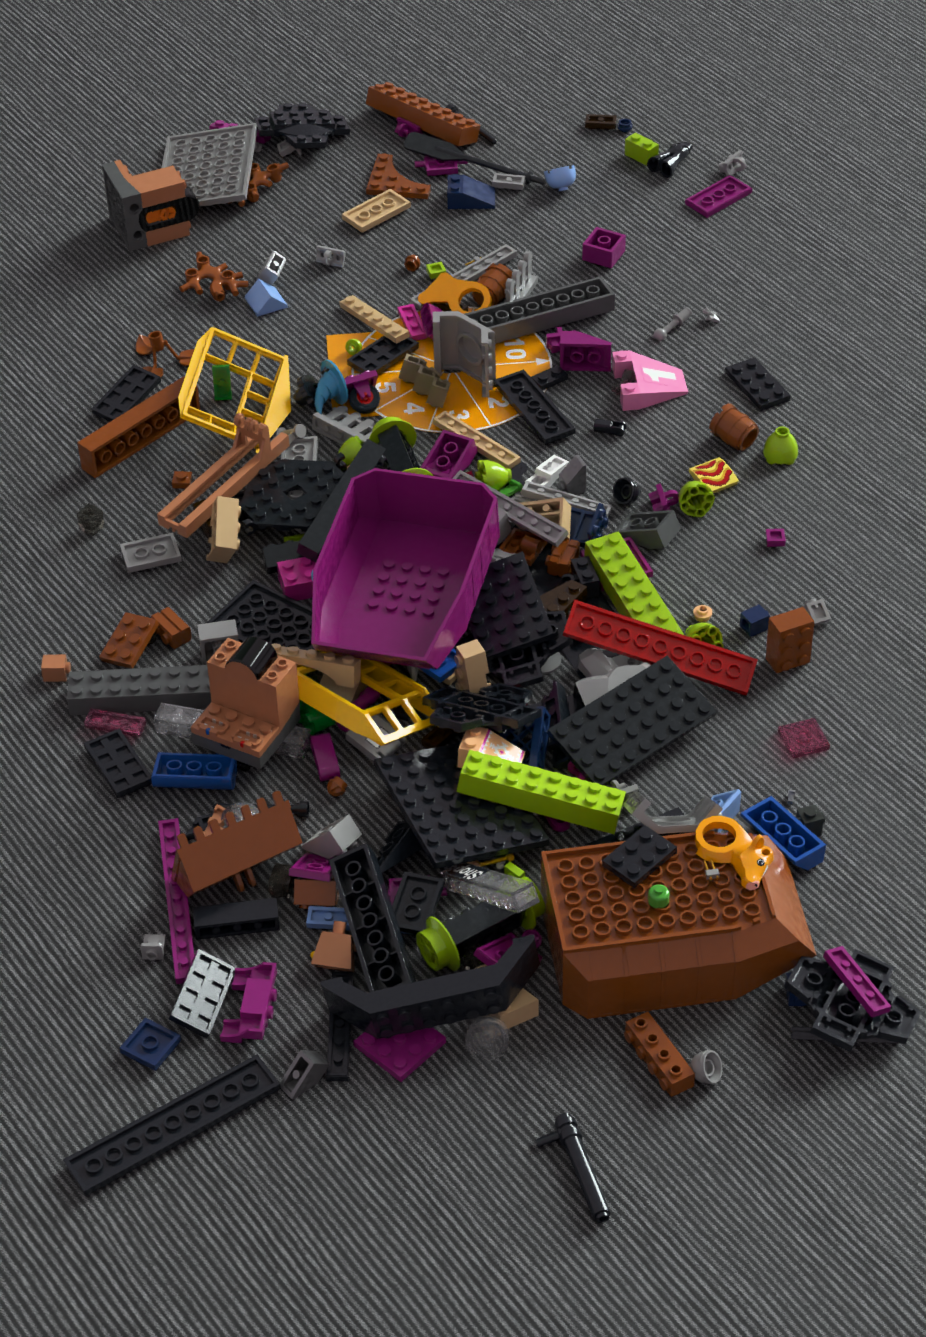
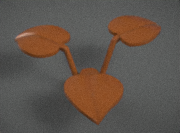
M153 331L148 337L139 335L136 342L137 353L139 355H149L153 352V367L148 366L143 367V369L160 376V378L163 376V369L156 368V351H162L165 345L174 357L180 360L181 365L189 366L195 349L184 350L178 356L167 340H163L160 331Z

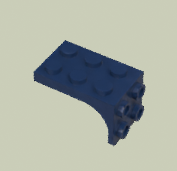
M602 503L598 504L595 512L571 507L570 540L579 541L580 547L585 548L586 541L602 537L603 529L607 528L609 520Z

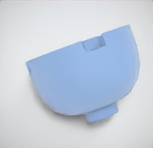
M572 165L571 169H569V166L551 169L549 174L548 171H544L547 184L552 188L559 189V191L568 190V186L572 185L576 178L575 165Z

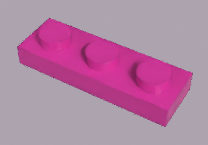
M414 304L397 307L398 314L405 329L409 331L410 338L415 341L428 338L425 335L423 323Z

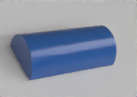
M158 752L151 776L153 787L234 790L237 760L218 754Z

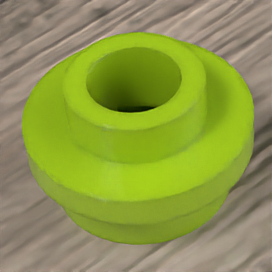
M350 339L346 342L345 348L350 355H355L361 351L362 344L357 339Z

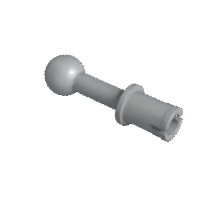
M685 307L678 314H674L672 316L673 320L663 329L658 328L654 331V338L659 341L666 339L669 331L677 325L682 326L683 322L693 314L692 310L689 307Z

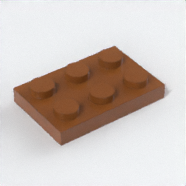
M125 612L99 658L103 662L133 669L159 625L158 621Z

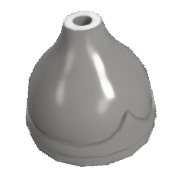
M705 1050L696 1054L688 1064L695 1073V1079L701 1083L714 1084L722 1076L721 1058L713 1050Z

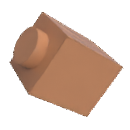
M66 654L43 655L41 665L43 681H67V674L71 672V663L67 662Z

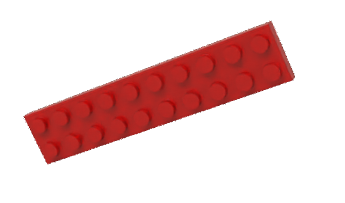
M574 600L563 632V636L642 662H648L651 665L668 656L685 676L745 696L748 693L758 659L578 600Z

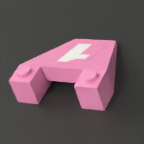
M630 350L612 352L614 378L633 377L634 383L620 384V402L623 411L643 409L688 394L681 369Z

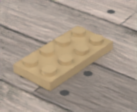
M388 189L342 213V219L363 233L409 209L411 202L392 189Z

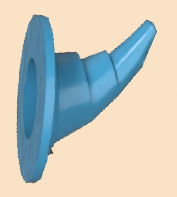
M328 359L321 363L322 377L317 384L315 393V408L320 414H322L323 404L328 399H334L341 405L348 401V389L344 377L338 367Z

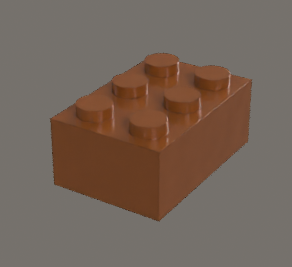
M804 607L769 618L765 659L776 673L810 662L814 620Z

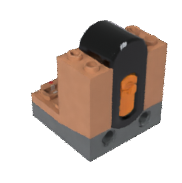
M121 160L102 164L109 218L129 251L190 235L191 223L189 220H192L198 214L200 204L189 184L184 179H181L180 172L176 171L173 165L132 176L131 173L129 174L127 166L123 165Z
M248 637L243 643L227 638L207 661L211 703L191 726L192 742L197 746L261 769L301 719L297 665L292 660L278 656L273 646L261 638Z

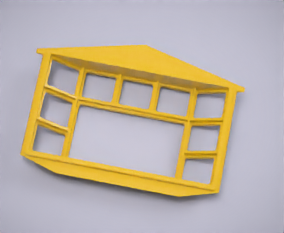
M211 327L197 341L178 396L180 418L233 440L235 439L237 426L234 425V422L230 423L189 406L204 361L215 365L230 364V371L247 378L236 414L241 413L245 417H250L259 423L266 424L269 427L271 438L291 412L288 355L281 356ZM213 336L232 343L226 361L207 353ZM237 346L256 353L250 371L231 363ZM261 356L280 363L274 381L255 373ZM252 380L271 388L268 398L249 390ZM247 398L265 405L263 416L244 408ZM259 444L254 447L255 453L260 452Z
M361 659L360 681L391 700L366 710L359 708L304 675L316 669L297 665L298 690L301 701L351 731L365 736L381 746L434 725L430 724V718L421 720L414 710L415 708L429 717L436 710L431 709L430 706L422 705V697L430 694L426 687L381 661ZM401 705L414 724L403 728L390 709ZM383 713L396 732L384 736L371 716Z

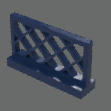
M539 706L536 708L541 709V717L535 719L528 727L523 725L525 730L516 736L513 733L516 729L508 728L507 731L500 732L499 736L506 739L512 734L515 739L511 743L516 745L520 742L523 745L521 750H528L530 752L529 757L522 764L544 769L548 742L547 731L550 726L551 715L544 706ZM530 732L532 739L525 744L522 739Z

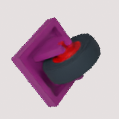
M367 370L355 376L349 375L344 379L348 389L350 405L358 413L368 414L375 411L379 406L380 395L375 388L378 378L376 370Z

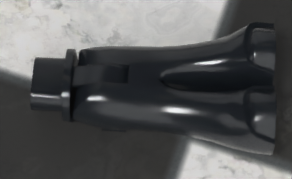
M685 141L673 144L667 151L649 158L647 166L651 172L655 173L660 170L663 177L669 178L674 175L677 165L690 154L693 146Z

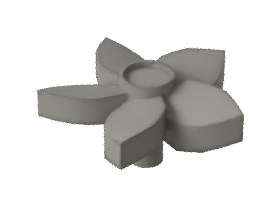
M708 307L705 308L703 313L708 315L705 320L718 323L720 320L716 313L710 311Z

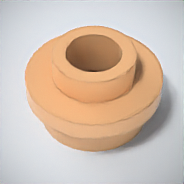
M699 605L694 608L693 615L697 621L706 622L712 616V609L706 605Z

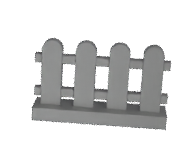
M525 251L523 260H520L518 263V270L514 269L512 279H507L505 289L506 300L504 303L529 296L537 284L538 276L531 275V252Z
M346 406L333 407L332 411L326 415L316 412L312 418L313 430L341 445L351 436H358L362 441L361 446H363L365 441L369 439L374 427V421L371 419L362 421L360 413L348 414V407Z

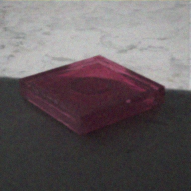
M815 718L778 727V733L793 759L830 749V744Z

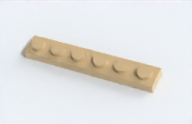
M352 295L339 301L342 309L396 344L410 337L408 330Z
M443 411L433 418V424L438 428L474 439L477 451L480 454L499 463L506 469H512L521 462L520 456L447 411Z

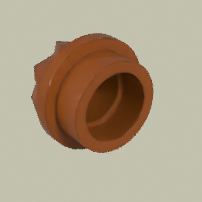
M413 254L406 257L404 263L406 269L409 271L419 269L420 259L418 256Z
M335 776L329 780L327 791L331 796L337 797L346 792L345 789L348 785L340 777Z

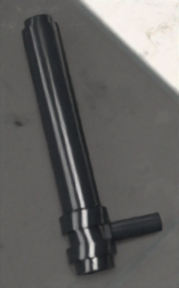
M563 1113L555 1119L554 1127L556 1131L537 1138L535 1141L539 1148L560 1139L561 1145L567 1151L593 1219L598 1223H604L610 1218V1210L581 1141L583 1137L579 1128H577L578 1125L575 1118L569 1113Z

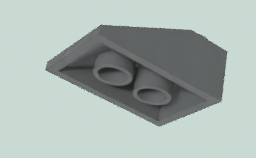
M674 510L629 513L612 533L619 531L623 539L631 537L634 543L647 549L662 550L676 537L681 526Z

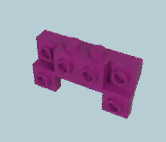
M263 962L250 968H235V976L231 984L232 990L244 991L240 1009L241 1019L223 1020L222 1034H220L221 1042L242 1043L243 1038L263 1040L265 1027L267 1028L269 1019L273 1018L274 1008L272 1002H276L277 989H274L277 974L276 963Z

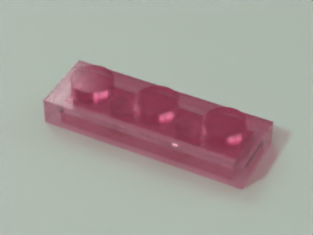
M90 708L84 725L85 728L109 732L120 728L123 734L140 737L146 725V718Z

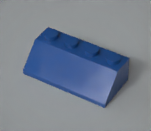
M772 796L740 813V816L761 835H768L784 856L794 865L809 870L823 862L826 844Z

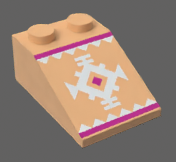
M477 727L466 730L458 749L457 767H463L469 750L480 751L484 754L520 763L523 762L525 751L488 728Z

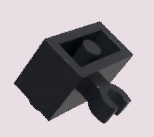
M589 556L571 559V574L562 575V582L566 583L572 579L587 586V599L599 597L600 580Z

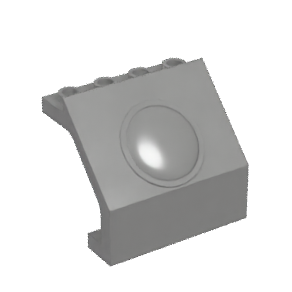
M459 311L433 312L434 369L441 374L440 376H442V370H460L482 383V397H489V390H493L494 380L496 379L495 332Z
M637 790L623 804L634 817L657 834L695 832L701 821L711 816H722L721 811L723 810L717 803L704 795L687 815L651 817L644 813L651 802Z

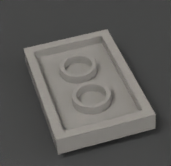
M173 533L120 544V550L128 573L182 561Z

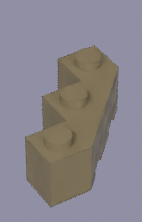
M406 354L399 378L407 383H414L412 390L416 391V393L428 395L426 403L433 407L443 408L450 382L442 380L440 378L441 374L433 367L428 368L426 366L427 362L424 359Z

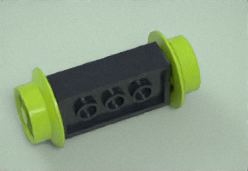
M386 417L374 425L369 440L386 448L384 456L386 457L385 461L388 464V470L433 476L431 472L420 468L412 449L417 435L410 423L398 417Z
M506 876L501 881V891L495 897L482 900L478 906L472 909H465L459 916L455 918L450 917L443 923L433 916L426 919V929L416 934L419 951L426 963L434 971L444 967L456 971L460 968V958L475 951L477 948L492 942L519 926L526 930L534 929L536 918L545 913V903L539 889L530 878L524 876L515 880L512 877Z

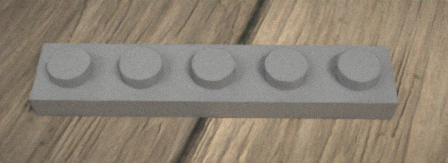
M526 481L521 490V495L528 499L545 500L564 497L571 507L595 512L598 504L601 503L530 481ZM602 503L608 518L612 506Z

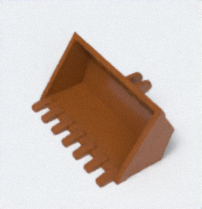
M280 791L272 793L275 806L271 808L267 807L264 798L257 799L256 803L259 813L253 816L249 805L242 806L241 812L244 820L236 822L233 812L226 813L225 819L228 827L222 830L217 819L209 821L211 835L205 837L200 826L193 828L196 841L191 844L188 843L184 833L177 835L180 849L176 850L171 878L179 885L187 897L233 877L238 891L243 892L245 889L240 876L242 872L245 873L248 884L254 887L256 886V881L251 868L286 853L303 843L291 811L289 800L283 801Z

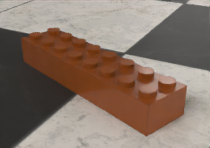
M390 82L375 84V86L368 88L366 105L395 118L402 117L420 126L421 130L456 146L477 143L481 125L475 123V120L466 119L462 114L453 113L451 109L442 108L437 103L428 102V99L417 97L415 93H408L404 88L395 87Z
M183 376L78 441L82 470L97 478L186 422V420L180 418L178 399L185 377ZM196 385L189 406L200 410L198 386Z

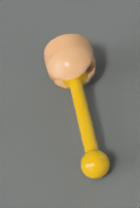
M511 853L505 857L481 863L477 860L467 862V864L482 867L506 860L513 861L515 857Z

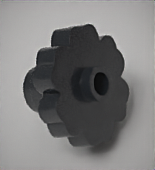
M308 374L297 379L299 389L296 390L293 396L298 405L309 404L315 408V393L318 383Z

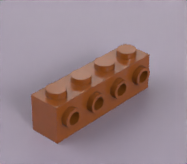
M648 1011L626 1021L624 1032L626 1041L629 1044L632 1043L638 1057L646 1062L649 1072L652 1075L655 1074L664 1091H667L673 1097L694 1087V1071Z

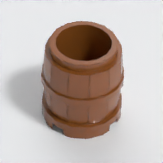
M492 263L477 281L489 290L492 299L491 306L498 305L505 299L506 281L508 278L512 279V271L500 263L498 265ZM472 292L474 300L481 306L484 296L481 293Z
M728 403L721 407L723 411L720 414L717 412L714 415L709 429L712 430L710 432L713 435L720 437L727 445L744 451L756 440L759 428L746 414L741 413L734 405Z

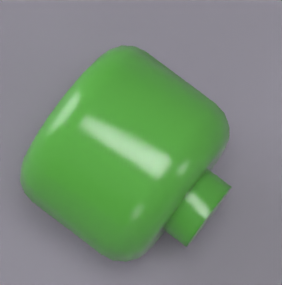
M661 884L650 887L648 902L651 907L657 909L665 908L668 905L670 894L668 888Z

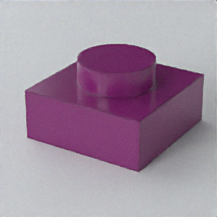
M766 529L767 547L785 546L784 529Z

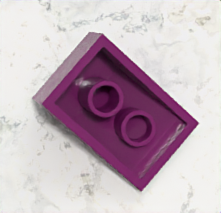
M561 331L560 367L565 371L611 372L612 343L579 331Z
M443 429L420 468L428 470L433 476L452 479L459 470L464 471L477 454L475 440Z

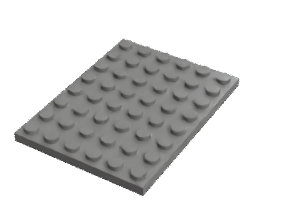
M256 123L167 137L161 168L173 165L176 171L180 172L181 179H184L187 184V197L181 203H178L181 210L212 206L214 204H226L234 201L240 202L247 199L257 136Z

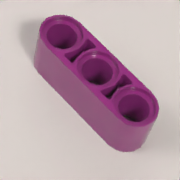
M430 303L423 305L420 315L426 337L433 339V312H441L442 309Z
M330 733L310 736L311 748L320 781H327L335 776L340 777V769Z

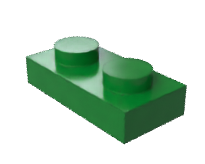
M230 364L212 365L215 400L232 399Z

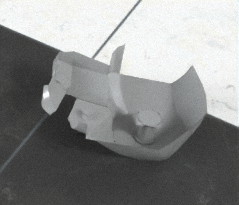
M602 648L587 649L578 656V669L586 678L575 682L573 694L579 692L586 706L648 668L651 664L623 655L609 658L602 653L605 651Z

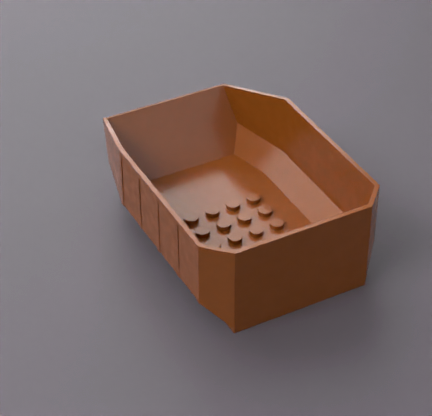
M707 831L703 835L704 840L715 847L728 846L735 840V837L730 832ZM695 832L662 836L677 846V852L637 887L633 888L602 866V860L625 841L542 851L541 895L545 903L543 918L562 1005L587 1019L734 1000L793 969L801 956L809 958L817 956L787 858L768 835H762L764 837V846L771 848L773 851L774 860L761 878L759 887L755 890H748L742 886L741 878L731 863L713 862L715 869L719 870L720 877L718 880L715 878L712 881L706 879L704 859L696 854L698 849L695 846ZM748 833L752 841L757 836L752 833ZM706 861L708 869H713L711 862ZM661 884L668 888L670 892L669 903L665 908L655 909L650 906L648 891L653 885Z

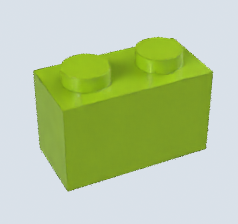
M636 132L625 139V155L646 166L649 158L658 155L659 144Z

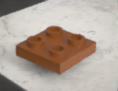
M514 527L499 549L511 554L523 551L527 564L531 566L546 546L547 541L533 533Z

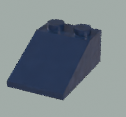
M448 175V209H495V187L465 175Z

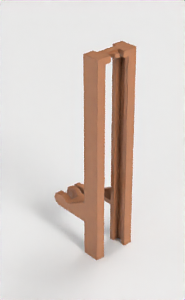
M237 413L234 417V425L237 426L233 447L157 514L159 525L167 529L172 527L173 532L177 531V534L188 538L211 517L212 505L216 497L232 498L259 474L260 469L266 468L290 446L289 435L281 432L270 442L269 427L261 422L258 424L257 420H253L250 417L245 420L243 414ZM259 444L260 452L180 523L172 521Z

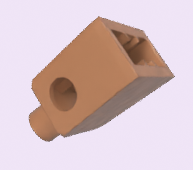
M334 921L332 932H321L311 961L314 967L354 972V940L352 935L345 934L346 922Z

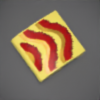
M720 457L688 470L694 481L705 483L713 493L734 486L739 482L731 468Z

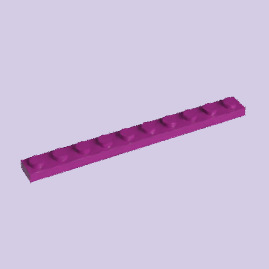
M175 818L158 821L175 980L176 984H182L194 958V947L188 897L171 878L176 850L180 849L177 835L180 834L179 820Z

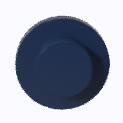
M624 118L619 121L617 128L622 132H628L633 128L631 120Z

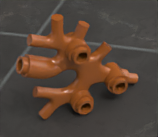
M252 163L247 199L250 202L258 201V186L265 185L271 187L272 182L277 183L281 181V173L289 168L288 163L270 164L265 171H261L258 163ZM245 200L238 202V205L243 207Z
M199 251L196 253L197 269L189 268L185 271L186 283L180 286L179 289L183 293L193 288L198 295H201L203 290L199 281L210 278L213 279L210 284L211 295L214 300L220 302L225 298L222 286L226 290H231L233 296H238L237 288L248 287L249 282L236 280L243 278L242 272L234 273L231 270H225L228 268L226 263L217 267L211 266L209 257Z

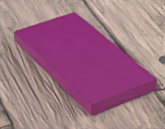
M729 175L685 199V205L708 218L751 194L752 188Z

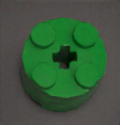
M299 699L301 719L298 723H302L307 736L314 735L335 725V720Z

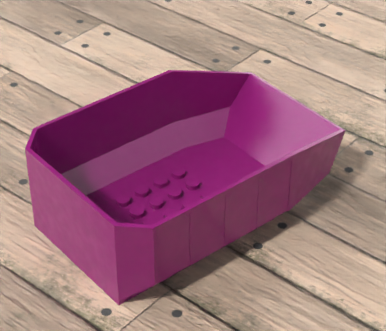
M374 468L351 478L313 569L311 644L314 649L342 656L350 655L361 659L426 669H438L467 630L480 589L484 583L485 575L500 538L497 497L481 482Z

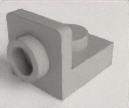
M286 139L277 144L279 154L282 157L291 154L294 150L299 155H302V150L292 147L286 142Z
M811 599L805 602L804 608L814 620V626L831 620L823 599Z
M165 934L144 935V942L141 943L140 947L142 959L164 960Z

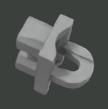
M738 150L735 154H730L725 162L719 163L720 172L725 173L727 177L729 175L733 176L737 171H743L746 168V162L742 158L743 151Z
M317 246L315 262L323 263V265L344 267L346 254L344 250Z

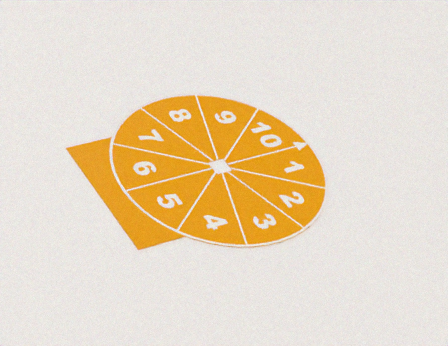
M468 306V312L478 309V307ZM400 316L392 319V321L405 328ZM376 330L365 333L326 335L328 360H331L338 367L344 379L349 375L361 374L360 372L347 365V359L353 355L346 351V342L350 339H357L361 342V350H363L384 335ZM536 332L495 344L496 379L523 369L532 377L552 368L550 352L548 348L546 349L544 341ZM433 339L417 340L419 348L410 353V355L424 359L427 362L426 366L428 368H434ZM405 357L378 375L375 388L379 392L380 401L375 411L368 414L360 413L361 417H398L410 423L415 430L441 433L443 431L433 424V418L443 411H447L477 431L501 425L520 416L495 386H493V390H489V397H482V383L462 371L444 373V370H442L440 378L448 380L450 387L443 408L431 406L426 403L428 395L416 393V391L412 390L414 383H407L399 378ZM331 399L332 408L346 406L348 407V414L357 412L351 407L349 399L343 405Z

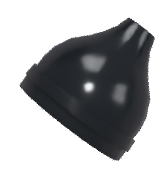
M622 477L615 481L612 492L615 501L626 505L638 499L641 489L633 479Z

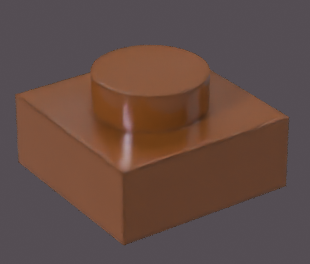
M174 471L172 488L186 489L192 482V472Z

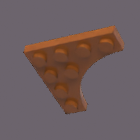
M382 153L377 155L366 188V194L379 195L388 189H392L405 198L428 199L431 185L420 184L406 179L394 168L393 155Z

